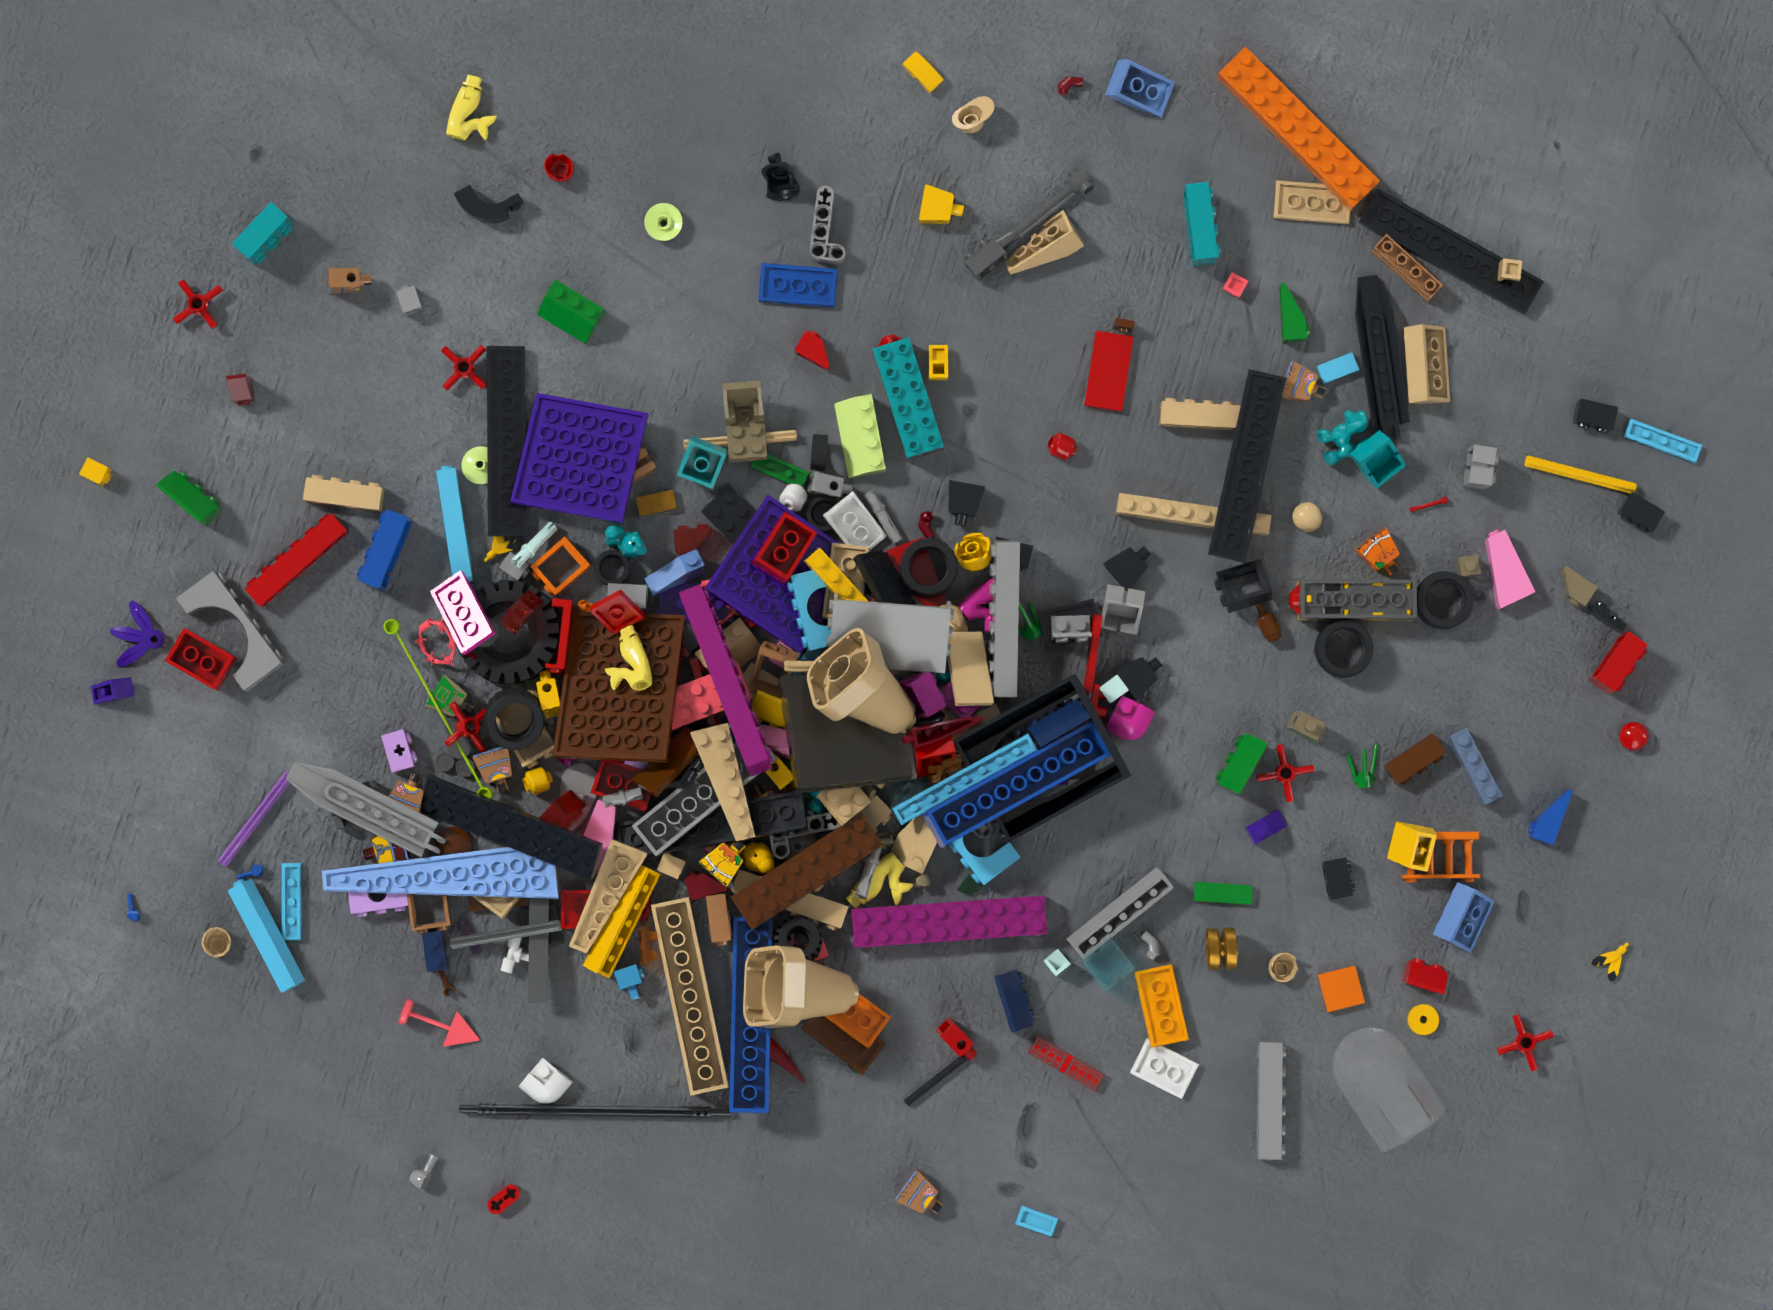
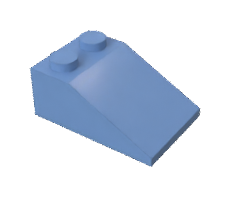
M1118 60L1105 96L1133 108L1162 117L1175 82L1131 60Z

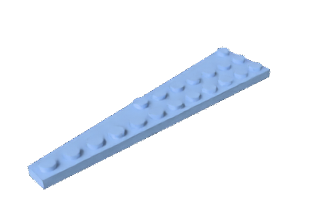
M510 847L322 871L323 890L325 892L559 899L556 866Z

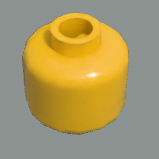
M542 767L527 771L525 778H523L526 791L533 795L548 791L550 783L553 782L550 772H546Z

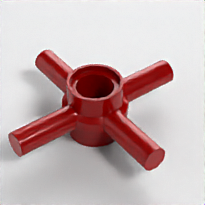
M184 279L181 280L178 285L189 298L188 307L173 318L175 323L179 324L193 313L201 315L211 329L216 328L218 324L207 310L208 302L223 291L221 286L217 285L203 296L195 294ZM197 300H202V306L195 309L194 303Z
M480 345L469 358H459L447 346H444L441 352L454 363V374L442 387L448 391L459 378L469 377L482 390L485 389L487 384L474 372V363L486 351V348ZM462 364H469L468 371L460 372L459 368Z
M455 701L450 703L449 707L458 721L455 726L456 732L444 741L445 744L450 747L459 738L464 736L471 738L480 753L486 750L485 745L477 735L480 729L479 722L484 719L485 708L472 718L469 716L465 717Z
M1284 744L1277 745L1280 765L1273 772L1256 774L1257 782L1277 779L1284 785L1286 801L1292 802L1294 797L1291 782L1296 775L1314 772V766L1307 765L1294 768L1291 764L1287 763ZM1283 768H1287L1290 771V776L1287 779H1284L1280 774Z
M1520 1014L1512 1016L1518 1032L1515 1042L1496 1049L1498 1055L1514 1050L1525 1053L1532 1072L1538 1070L1532 1052L1536 1043L1553 1038L1554 1034L1552 1030L1533 1036L1525 1031ZM1525 1037L1530 1041L1527 1048L1521 1046V1040Z

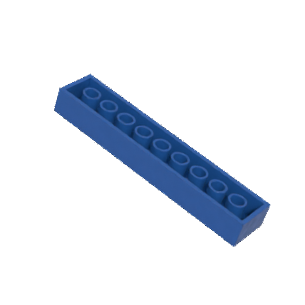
M1093 721L926 811L922 815L940 848H943L1111 754Z
M734 917L729 1113L768 1114L770 1028L752 1027L746 1023L743 1015V999L747 956L754 948L772 946V918L751 930L743 917Z

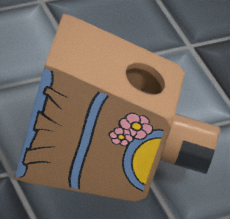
M359 268L328 269L329 294L359 292L360 285L372 284L371 273L360 274ZM352 278L355 281L349 282L347 279Z
M1291 361L1285 374L1286 382L1282 398L1308 403L1311 395L1322 399L1326 388L1316 385L1318 375L1295 361Z
M499 747L472 756L486 784L495 783L498 793L509 790L506 779L514 776L510 750Z
M411 773L407 783L399 780L390 793L389 798L421 813L424 790L418 788L422 777Z
M915 1169L895 1197V1201L921 1214L927 1208L937 1214L943 1206L941 1202L935 1199L939 1191L918 1169Z

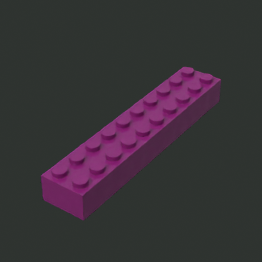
M701 584L679 592L750 777L772 769L770 762H773L768 745L763 746L767 744L761 728L757 729L760 725L754 710L750 711L753 707L748 694H743V692H746L741 676L736 677L739 671L734 658L729 659L733 656L707 589L702 590Z
M1045 895L852 909L854 948L1047 934Z

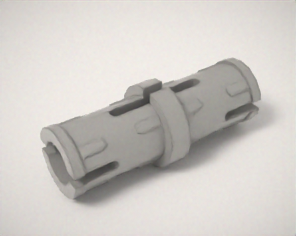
M641 787L626 791L619 790L618 793L603 796L605 808L619 804L626 805L627 802L643 799Z

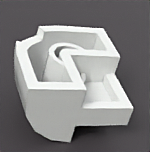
M542 1058L522 1081L519 1088L533 1100L549 1104L558 1100L573 1081L560 1070H557L546 1059Z

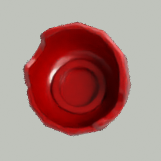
M552 153L545 159L544 169L552 181L564 182L572 177L574 165L569 157L563 153L559 155Z
M1629 722L1619 732L1620 743L1630 751L1642 749L1649 740L1648 730L1645 725L1639 722Z

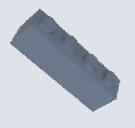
M1467 727L1446 737L1481 805H1486L1502 797Z

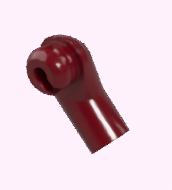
M1068 76L1058 83V93L1066 95L1068 89L1072 86L1083 87V77Z
M930 511L923 512L918 522V528L925 538L935 536L930 529L931 520L933 519V514Z
M651 895L638 921L641 920L643 922L647 920L652 910Z

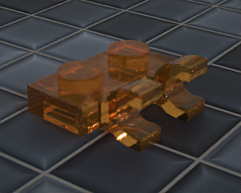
M960 756L943 760L940 765L928 766V773H937L936 775L927 776L928 783H939L961 771L962 760Z
M649 926L638 927L640 965H651V961L659 959L658 951L650 949V942L657 939V932L649 930Z

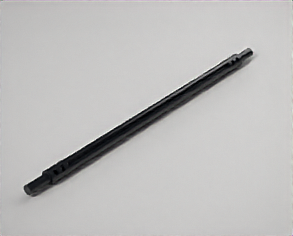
M494 1103L459 1105V1113H478L479 1115L687 1118L730 1116L729 1109L711 1108V1106Z

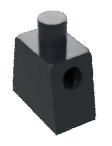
M949 480L948 512L956 514L954 525L965 527L967 516H976L985 486Z
M1144 546L1136 553L1129 547L1107 560L1103 566L1122 587H1125L1124 590L1128 591V588H1131L1148 568L1143 561L1151 554Z
M1141 657L1115 670L1114 673L1123 681L1134 701H1137L1157 681L1158 677L1154 672L1161 668L1162 664L1156 657L1148 663Z

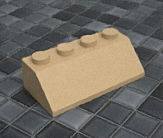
M1426 324L1404 327L1409 403H1449L1450 389L1445 327Z

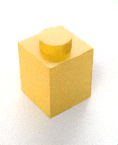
M87 457L79 475L104 486L112 477V469Z

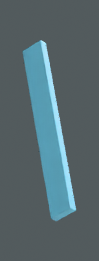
M1026 734L892 809L900 824L903 825L1038 750L1029 734Z

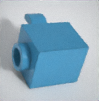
M635 964L614 971L619 989L628 987L632 1000L640 998L636 984L642 983V978H645L642 967H638Z

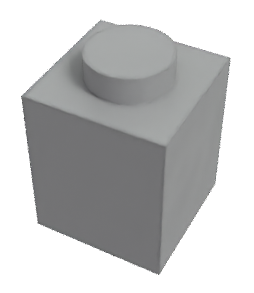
M405 285L400 287L399 291H396L405 316L424 310L415 286Z
M509 552L499 568L517 581L525 580L531 572L529 570L530 565L525 562L520 568H517L516 565L518 563L513 565L511 562L515 555Z

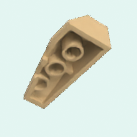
M1064 210L1048 219L1043 224L1044 228L1038 234L1033 233L1030 236L1031 241L1025 246H1020L1008 257L1009 259L1005 261V264L1010 274L1067 257L1084 246L1078 232Z
M922 814L912 819L898 833L891 849L906 867L923 874L937 843Z

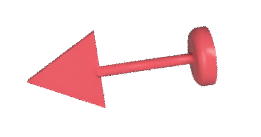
M407 998L398 1020V1024L404 1025L409 1016L448 1030L443 1047L480 1040L458 1011H456L452 1024L449 1026L412 1012L414 1002Z

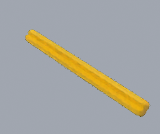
M1529 455L1526 456L1524 466L1626 493H1635L1637 484L1634 482Z

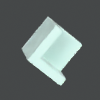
M1118 675L1100 687V691L1109 704L1129 690Z
M1059 949L1043 960L1055 976L1070 965V962Z

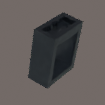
M1260 559L1216 572L1217 579L1214 580L1216 590L1222 594L1220 601L1222 606L1227 608L1228 613L1272 600V590ZM1254 573L1260 590L1231 599L1225 581Z

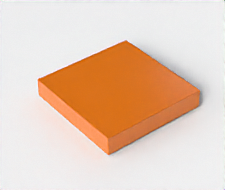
M1355 965L1317 975L1327 1012L1365 1003Z

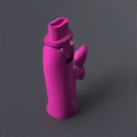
M993 578L974 589L957 605L969 622L978 618H984L985 633L989 632V621H992V615L989 614V608L981 607L980 605L993 602V596L989 594V584L993 583Z

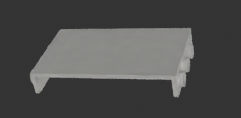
M834 593V600L829 602V611H833L832 618L828 617V629H831V635H827L826 647H831L850 630L860 628L879 643L885 665L888 669L945 673L946 657L951 654V644H948V638H952L953 626H949L950 620H954V609H951V601H947L946 607L840 600L838 599V593Z

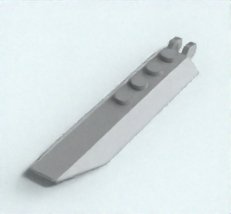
M294 762L286 777L289 783L316 805L419 857H422L425 848L436 854L440 853L441 850L428 844L430 838L443 844L446 839L433 833L438 822L336 770Z

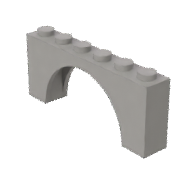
M212 571L178 596L176 600L188 615L207 608H221L230 611L241 621L248 637V651L242 666L233 674V677L241 688L248 692L284 665L281 661L283 656L277 649L274 651L270 646L272 641L266 634L262 635L258 630L261 627L255 619L251 620L247 615L249 613L247 607L243 603L241 605L236 600L238 595L232 588H227L225 585L227 581L221 573L217 574Z

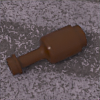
M1263 603L1255 605L1260 615L1257 619V624L1264 639H1267L1268 643L1281 638L1282 630L1275 615L1267 613Z

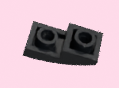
M1599 602L1589 605V611L1600 622L1618 632L1625 630L1627 624L1623 623L1621 618L1616 616L1609 618L1611 610L1606 608L1607 605Z

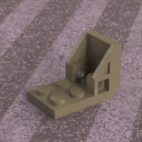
M761 380L723 383L729 463L768 460Z

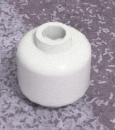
M790 484L781 493L779 501L791 511L797 512L807 501V493L801 485Z

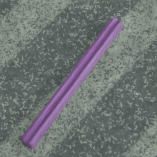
M289 771L284 772L218 859L222 866H228L290 783L286 780Z

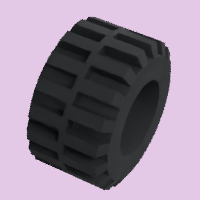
M793 915L792 919L788 917L779 924L774 935L773 946L790 947L787 943V937L792 933H801L809 941V946L802 950L805 959L814 962L822 947V931L818 929L819 925L817 923H812L813 919L809 918L807 920L803 915H801V918Z

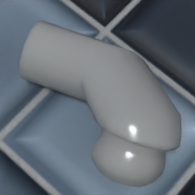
M1146 930L1140 938L1149 944L1147 956L1153 960L1161 953L1160 943L1158 939Z

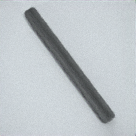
M560 920L455 937L451 938L449 943L452 949L560 931L562 930V924Z

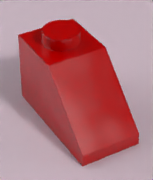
M812 330L810 333L805 331L794 350L795 354L828 372L830 366L823 341L820 339L821 336Z

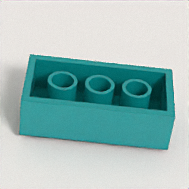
M1208 182L1186 184L1183 189L1192 266L1215 264L1217 258L1221 255L1220 243H1216L1218 236L1217 224L1214 225L1216 210L1215 206H1211L1213 188L1209 187Z

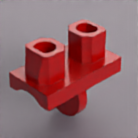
M1094 684L1090 700L1099 717L1105 718L1107 707H1100L1097 704L1098 699H1107L1100 691V685Z

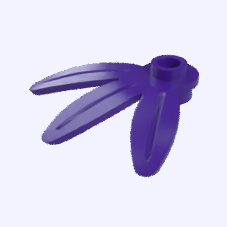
M135 601L129 602V609L134 621L142 630L130 627H115L110 630V633L117 638L139 642L127 649L116 662L118 667L136 661L149 648L158 649L165 642L164 634L159 630H153L146 612ZM153 636L158 637V641L156 643H153L151 641V638Z

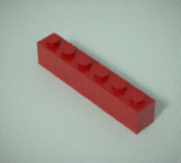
M332 513L324 515L319 520L320 524L315 528L312 526L304 533L306 535L301 540L297 539L290 545L291 549L289 551L279 554L276 557L277 561L273 565L269 564L261 570L262 574L257 579L254 577L248 581L245 590L260 607L263 608L349 533Z

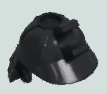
M780 153L768 156L770 164L764 166L761 171L767 182L766 197L771 200L785 201L798 196L800 185L795 178L793 168L787 162L781 161Z

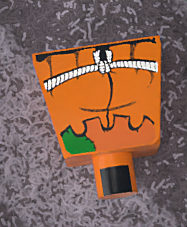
M1386 527L1354 550L1376 572L1384 567L1391 576L1399 570L1393 559L1399 556L1400 553Z

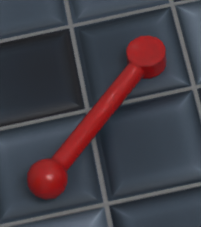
M1442 497L1441 500L1411 507L1409 509L1410 512H1413L1419 509H1423L1441 503L1447 504L1448 498Z

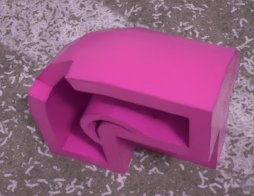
M1122 695L1105 728L1109 733L1127 741L1136 740L1147 731L1155 712Z

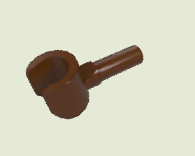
M442 970L438 971L444 985L443 993L448 997L446 989L451 988L453 993H455V987L449 984Z

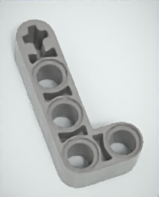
M822 186L818 189L816 196L810 256L816 262L841 264L846 258L845 248L839 244L829 243L834 191L829 186ZM824 192H828L826 205L823 204L822 195H824ZM822 210L828 212V216L825 219L818 217V213ZM823 229L826 231V235L818 237L815 234L816 231ZM816 248H822L824 253L821 256H815L813 251ZM835 250H840L843 255L836 259L832 256V253Z
M830 812L807 817L808 829H804L798 834L787 832L783 833L781 837L770 835L774 857L779 861H785L790 857V840L830 833L841 825L838 822L836 826L833 823H827L828 828H825L823 819H826V822L833 820V815ZM813 821H819L821 823V827L817 830H813L811 828V823ZM779 847L787 849V853L784 856L776 854Z

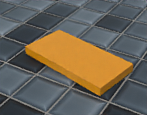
M1172 964L1134 972L1150 1047L1154 1048L1189 1040Z

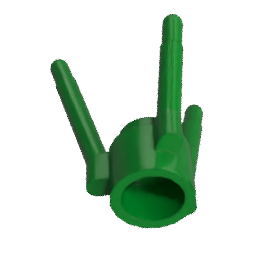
M1019 602V610L1027 626L1024 627V631L1018 625V631L1024 639L1028 638L1029 641H1032L1043 634L1032 602L1028 603L1034 620L1032 623Z
M1378 743L1374 745L1370 773L1367 772L1365 749L1362 750L1363 772H1358V776L1351 756L1347 754L1353 783H1357V788L1372 787Z

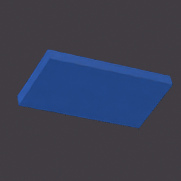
M762 263L759 302L835 308L838 269Z

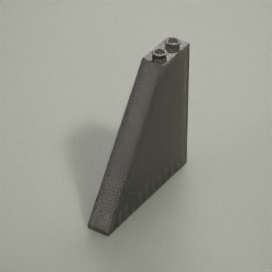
M803 672L801 675L789 673L780 677L778 686L796 794L911 780L913 776L912 771L867 723L848 715L839 721H832L813 706L807 683L808 672Z

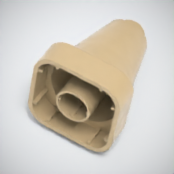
M855 628L850 630L822 653L810 666L807 673V683L813 706L830 720L839 721L848 715L890 734L905 733L907 729L914 726L916 722L914 703L886 667L879 643L862 629Z

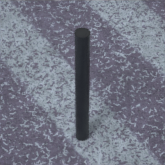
M964 1055L958 1057L904 1099V1102L908 1106L911 1105L968 1059Z

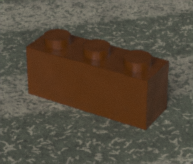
M1432 733L1383 765V767L1396 785L1401 783L1403 786L1412 780L1410 776L1416 772L1419 775L1428 769L1427 765L1431 762L1436 764L1444 759L1442 755L1446 751L1434 733Z

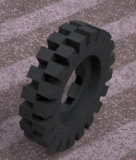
M499 580V582H490L483 585L484 587L481 589H476L474 593L487 617L492 619L501 612H515L525 619L529 635L525 645L513 653L499 652L491 645L489 647L477 646L471 651L478 656L476 660H473L467 654H461L457 646L459 654L464 659L466 665L482 678L504 685L525 683L526 680H532L539 676L541 671L547 669L545 668V663L551 664L552 658H555L560 640V621L552 603L535 587L517 580Z

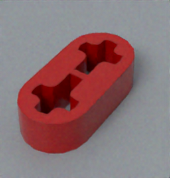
M509 1184L494 1195L487 1203L489 1212L499 1214L514 1203L521 1194L519 1187L515 1184ZM508 1188L516 1190L515 1198L511 1196L507 1200L504 1196L509 1193ZM502 1199L504 1202L499 1205L500 1210L497 1208L493 1210L491 1207L493 1206L492 1201L498 1202Z

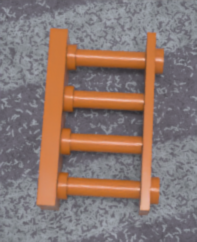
M1435 832L1437 834L1436 840H1443V844H1445L1446 874H1434L1433 848L1426 875H1415V869L1408 867L1407 875H1400V879H1405V882H1417V879L1463 878V882H1475V878H1480V874H1473L1472 843H1474V840L1479 839V832ZM1455 840H1462V844H1464L1465 874H1453V844H1455Z

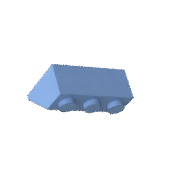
M1457 882L1433 935L1471 953L1495 901L1479 891Z

